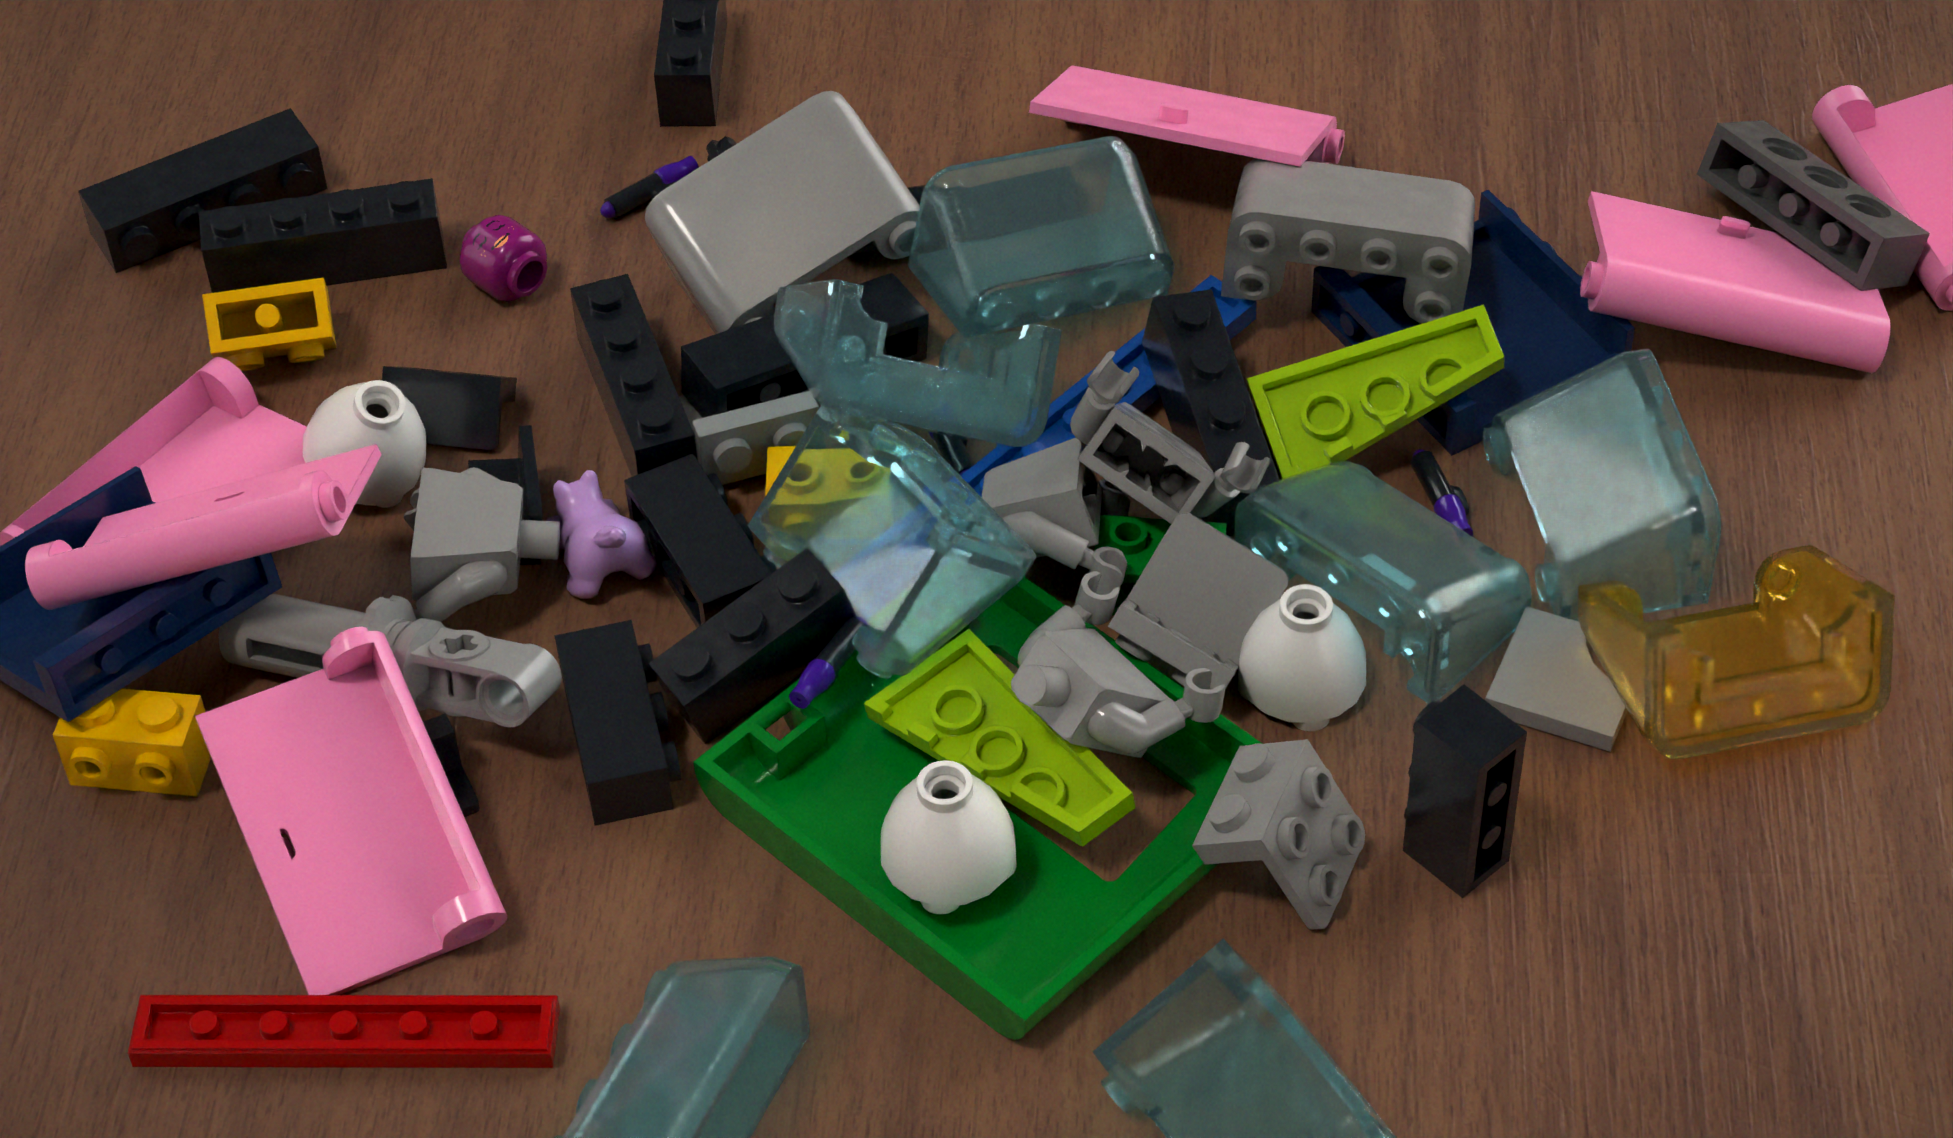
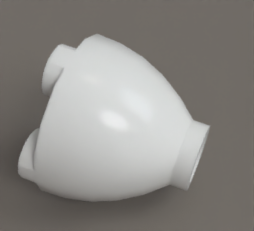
M382 380L358 383L338 390L324 400L316 409L303 435V458L305 463L377 444L381 457L356 504L377 505L389 508L401 502L404 494L415 487L421 475L422 467L424 468L426 461V431L415 406L395 385Z
M1302 584L1286 590L1281 599L1258 615L1242 642L1237 690L1244 699L1249 700L1263 713L1292 722L1298 729L1304 731L1323 729L1329 723L1330 718L1341 715L1356 704L1366 686V651L1363 640L1348 614L1336 606L1331 596L1320 587Z
M943 760L933 762L924 767L918 777L906 785L893 800L881 829V866L893 886L911 899L921 901L923 908L928 912L948 914L955 911L959 905H965L990 895L1007 878L1014 874L1017 862L1013 822L997 793L989 785L972 775L966 767L954 761Z

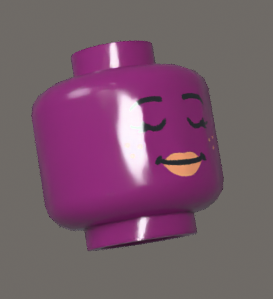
M503 215L488 217L471 227L465 234L460 253L462 273L470 282L493 298L510 302L529 296L541 286L546 277L548 267L545 244L535 233L514 219Z

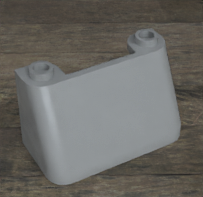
M825 91L810 97L662 190L651 200L645 213L646 226L675 280L715 334L777 313L773 305L774 303L870 242H873L884 257L900 259L913 255L920 248L937 238L929 218L858 114L840 93L834 91Z

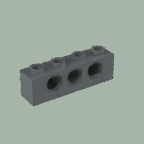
M1764 120L1717 123L1697 172L1699 177L1861 291L1907 286L1930 235L1929 232Z

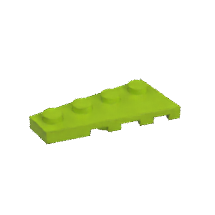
M1483 304L1247 378L1248 391L1285 494L1291 493L1504 368V354Z
M967 629L864 703L867 716L872 721L939 761L947 760L960 763L972 775L989 785L1000 798L1082 847L1136 808L1133 793L1088 747L1071 744L1064 740L1028 705L1018 700L1011 688V680L1015 674L970 629Z

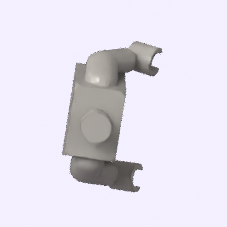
M1109 351L1087 378L1089 387L1074 411L1070 424L1073 435L1087 445L1077 460L1170 524L1182 513H1190L1197 518L1207 517L1236 497L1239 492L1250 494L1257 490L1270 463V458L1265 457L1263 460H1255L1248 457L1246 453L1249 449V444L1245 442L1236 443L1225 467L1213 472L1196 449L1126 402L1115 405L1137 379L1139 370L1135 366L1129 373L1121 370L1113 362L1112 358L1116 354L1114 351Z
M1073 438L990 469L984 476L981 502L951 510V522L955 536L962 547L973 542L977 543L991 539L997 556L1002 563L1009 564L1048 556L1072 569L1080 565L1088 568L1089 573L1093 571L1101 573L1100 582L1095 593L1107 595L1116 587L1120 588L1123 583L1127 568L1126 558L1123 552L1117 548L1101 547L1093 551L1087 547L1098 544L1100 515L1126 517L1129 513L1131 500L1128 494L1106 479L1099 481L1096 472L1077 460L1086 446L1077 438Z
M422 467L420 487L413 492L410 498V504L414 509L407 511L403 517L414 531L410 562L412 600H417V609L412 607L416 619L426 618L443 622L464 606L492 595L511 594L518 588L521 558L558 560L560 522L524 520L523 488L517 483L501 481L475 467L461 473Z
M1093 571L1085 574L1082 578L1075 605L1072 608L1066 605L1062 606L1037 627L1021 647L1017 661L1019 669L1011 680L1012 691L1018 700L1028 705L1057 734L1071 744L1138 758L1143 756L1148 747L1184 728L1186 718L1203 723L1212 722L1217 719L1223 707L1225 685H1219L1214 689H1210L1212 672L1209 669L1199 668L1190 671L1185 679L1183 698L1174 702L1095 629L1086 628L1085 622L1101 625L1110 620L1120 589L1116 587L1107 595L1096 594L1101 573Z

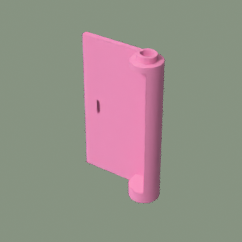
M1074 65L1070 66L1030 101L1029 113L1058 118L1065 122L1080 125L1088 124L1301 167L1306 160L1338 164L1345 139V131L1336 129L1337 120L1335 116Z
M1953 84L1878 108H1874L1863 90L1857 86L1845 85L1831 90L1816 104L1812 113L1813 123L1852 181L1930 233L1915 266L1914 273L1940 309L1953 311Z
M1591 191L1588 206L1600 254L1597 262L1589 261L1587 263L1580 286L1581 297L1588 298V308L1591 312L1868 373H1874L1880 367L1888 347L1890 318L1878 289L1859 290L1782 234L1750 227L1751 224L1748 221L1723 216L1719 220Z
M214 357L0 532V546L135 466L140 468L143 473L152 501L158 503L304 464L303 435L307 426L259 405L253 387L242 371L227 359Z
M377 444L103 517L83 547L72 549L65 541L56 540L29 549L25 560V572L30 591L40 606L47 610H53L336 536L345 525L381 457V452Z
M366 627L350 628L336 635L330 642L331 647L323 655V669L195 716L308 995H341L484 938L500 928L507 920L505 909L384 633L368 631ZM281 834L288 835L290 841L287 838L282 837Z

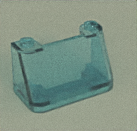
M831 279L779 287L774 313L775 334L812 396L822 407L837 413L1001 447H1025L1034 443L1043 434L1048 418L1062 330L1038 324L1023 325L1021 331L1002 333L961 330L952 334L944 343L940 354L939 366L883 355L888 323L873 320L863 310L859 298H862L864 285Z
M1647 348L1622 352L1493 416L1492 426L1485 428L1483 432L1486 459L1490 465L1497 464L1504 476L1518 473L1546 544L1544 563L1537 564L1535 567L1537 592L1542 602H1550L1555 615L1584 623L1708 603L1721 537V518L1718 502L1651 350Z
M825 399L748 524L751 531L765 545L763 554L777 566H783L808 547L841 584L856 616L864 618L868 624V627L862 626L858 628L852 638V643L859 652L856 657L857 661L871 673L885 679H889L892 674L905 676L913 671L1022 581L1036 560V554L1032 548L923 438L897 423Z
M1337 461L1258 487L1254 493H1250L1237 505L1235 541L1282 568L1288 575V581L1296 574H1299L1384 629L1383 652L1392 658L1396 657L1400 652L1403 654L1414 672V676L1407 681V690L1428 704L1434 700H1440L1516 630L1526 606L1531 607L1532 594L1529 577L1525 569L1518 562L1502 556L1374 476L1370 470L1362 465L1354 464L1350 461Z
M1224 938L1093 1051L1094 1055L1109 1073L1100 1082L1111 1098L1127 1114H1130L1138 1107L1156 1123L1166 1138H1397L1284 998Z

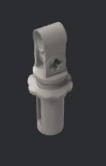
M272 593L219 627V646L222 656L227 662L295 678L323 669V655L331 647V640L339 633L354 627H366L368 631H380L385 634L418 711L430 708L438 710L443 714L446 713L449 716H467L494 722L504 727L521 725L559 689L562 680L561 670L556 659L541 646L488 637L473 630H454L446 628L441 622L436 620L416 619L411 603L407 599L392 595L390 598H377L367 607L365 613Z

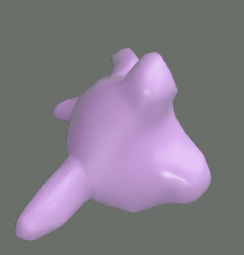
M586 470L580 480L571 483L558 480L554 484L553 491L558 516L549 517L546 521L560 522L559 549L565 550L564 563L569 571L567 590L572 596L580 599H591L597 596L603 579L612 572L623 571L635 579L642 580L648 578L655 571L657 561L649 550L648 541L637 522L620 515L619 509L612 499L603 498L598 477L594 471Z

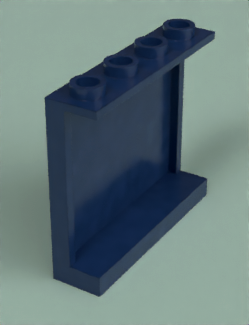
M1489 190L1481 193L1479 218L1474 222L1472 260L1463 311L1484 304L1504 354V368L1416 419L1451 456L1628 372L1635 328L1628 319L1589 310L1588 298L1581 297L1580 295L1582 276L1578 275L1563 261L1548 242L1542 241L1527 227L1512 208L1506 207ZM1324 266L1314 268L1311 312L1345 347L1422 324L1409 317L1404 310L1403 294L1406 278L1367 272L1351 277L1344 269Z
M137 466L0 546V680L67 722H70L282 588L272 554L267 553L53 610H47L40 606L33 597L26 578L25 560L29 549L56 540L65 541L72 549L83 547L103 517L154 504L155 502L151 499L143 473Z

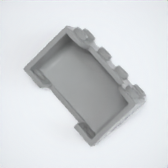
M1258 158L1252 159L1244 166L1241 173L1230 220L1221 296L1248 300H1264L1273 297L1280 291L1283 284L1286 261L1406 278L1403 294L1404 310L1409 317L1419 323H1426L1463 311L1472 260L1475 198L1468 188L1450 180L1305 161L1301 167Z

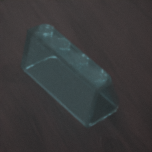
M1115 136L957 164L940 170L927 182L923 190L908 262L910 270L964 338L1142 301L1155 296L1168 295L1174 272V262L1138 159L1123 140Z
M776 956L674 961L665 971H656L648 983L642 1009L632 1025L626 1023L620 1028L612 1044L610 1061L598 1080L592 1078L584 1086L577 1102L576 1116L563 1136L556 1135L554 1138H751L810 1035L802 966Z

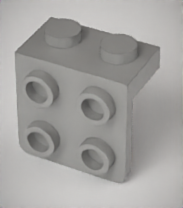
M812 390L704 418L699 415L684 395L679 397L695 435L698 462L707 475L715 473L722 485L766 474L768 447L822 445L819 406Z
M1182 513L1173 520L1130 594L1120 605L1108 627L1119 633L1115 643L1135 657L1149 662L1154 654L1174 666L1176 669L1171 676L1183 686H1185V679L1190 671L1206 668L1212 672L1210 689H1214L1219 685H1225L1226 689L1239 666L1240 652L1245 635L1258 615L1280 599L1288 585V575L1282 568L1194 515Z
M1308 739L1265 744L1257 743L1239 746L1192 847L1205 865L1262 860L1306 927L1311 930L1325 929L1342 897V892L1358 855L1363 849L1365 830L1361 819L1353 811L1334 781L1332 774L1325 767Z

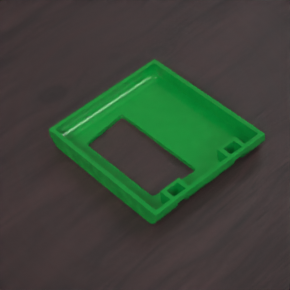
M973 542L868 625V636L840 669L835 683L824 693L815 697L807 708L801 709L796 707L789 698V694L798 684V679L693 762L696 778L701 789L716 810L729 822L993 1030L1009 1039L1019 1040L1218 865H1205L1192 847V844L1239 746L1263 743L1220 714L1217 719L1207 723L1196 722L1186 718L1184 728L1148 747L1142 757L1195 796L1115 881L1103 880L1005 807L1013 822L1017 867L1014 874L1007 878L990 895L965 905H959L951 913L935 914L928 912L923 908L921 901L911 899L893 886L881 866V829L887 812L897 794L913 779L918 777L924 767L939 760L869 719L864 703L967 629H970L993 653L999 654L1019 668L1017 663L1018 654L1027 638L1044 621L1062 606H1065L1013 568L1002 563L983 547ZM925 604H927L934 617L926 625L912 616ZM1085 622L1086 628L1095 629L1174 702L1183 698V687L1146 661L1125 651L1115 643L1116 640L1093 624ZM783 717L791 732L781 740H778L766 729Z

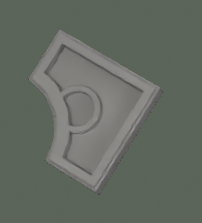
M1526 606L1485 700L1515 723L1611 752L1630 706L1632 689L1609 679L1593 663L1586 645L1588 624Z

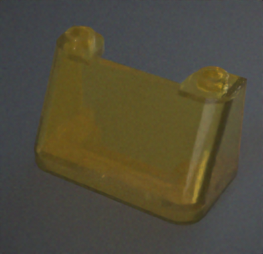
M1812 544L1783 549L1767 557L1755 574L1753 603L1650 622L1643 621V606L1640 596L1633 588L1621 581L1608 580L1578 586V618L1581 630L1643 738L1650 746L1668 758L1684 759L1860 725L1874 719L1881 713L1889 700L1892 682L1895 595Z

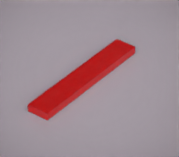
M140 995L128 1056L132 1067L553 1068L560 1006L557 995Z

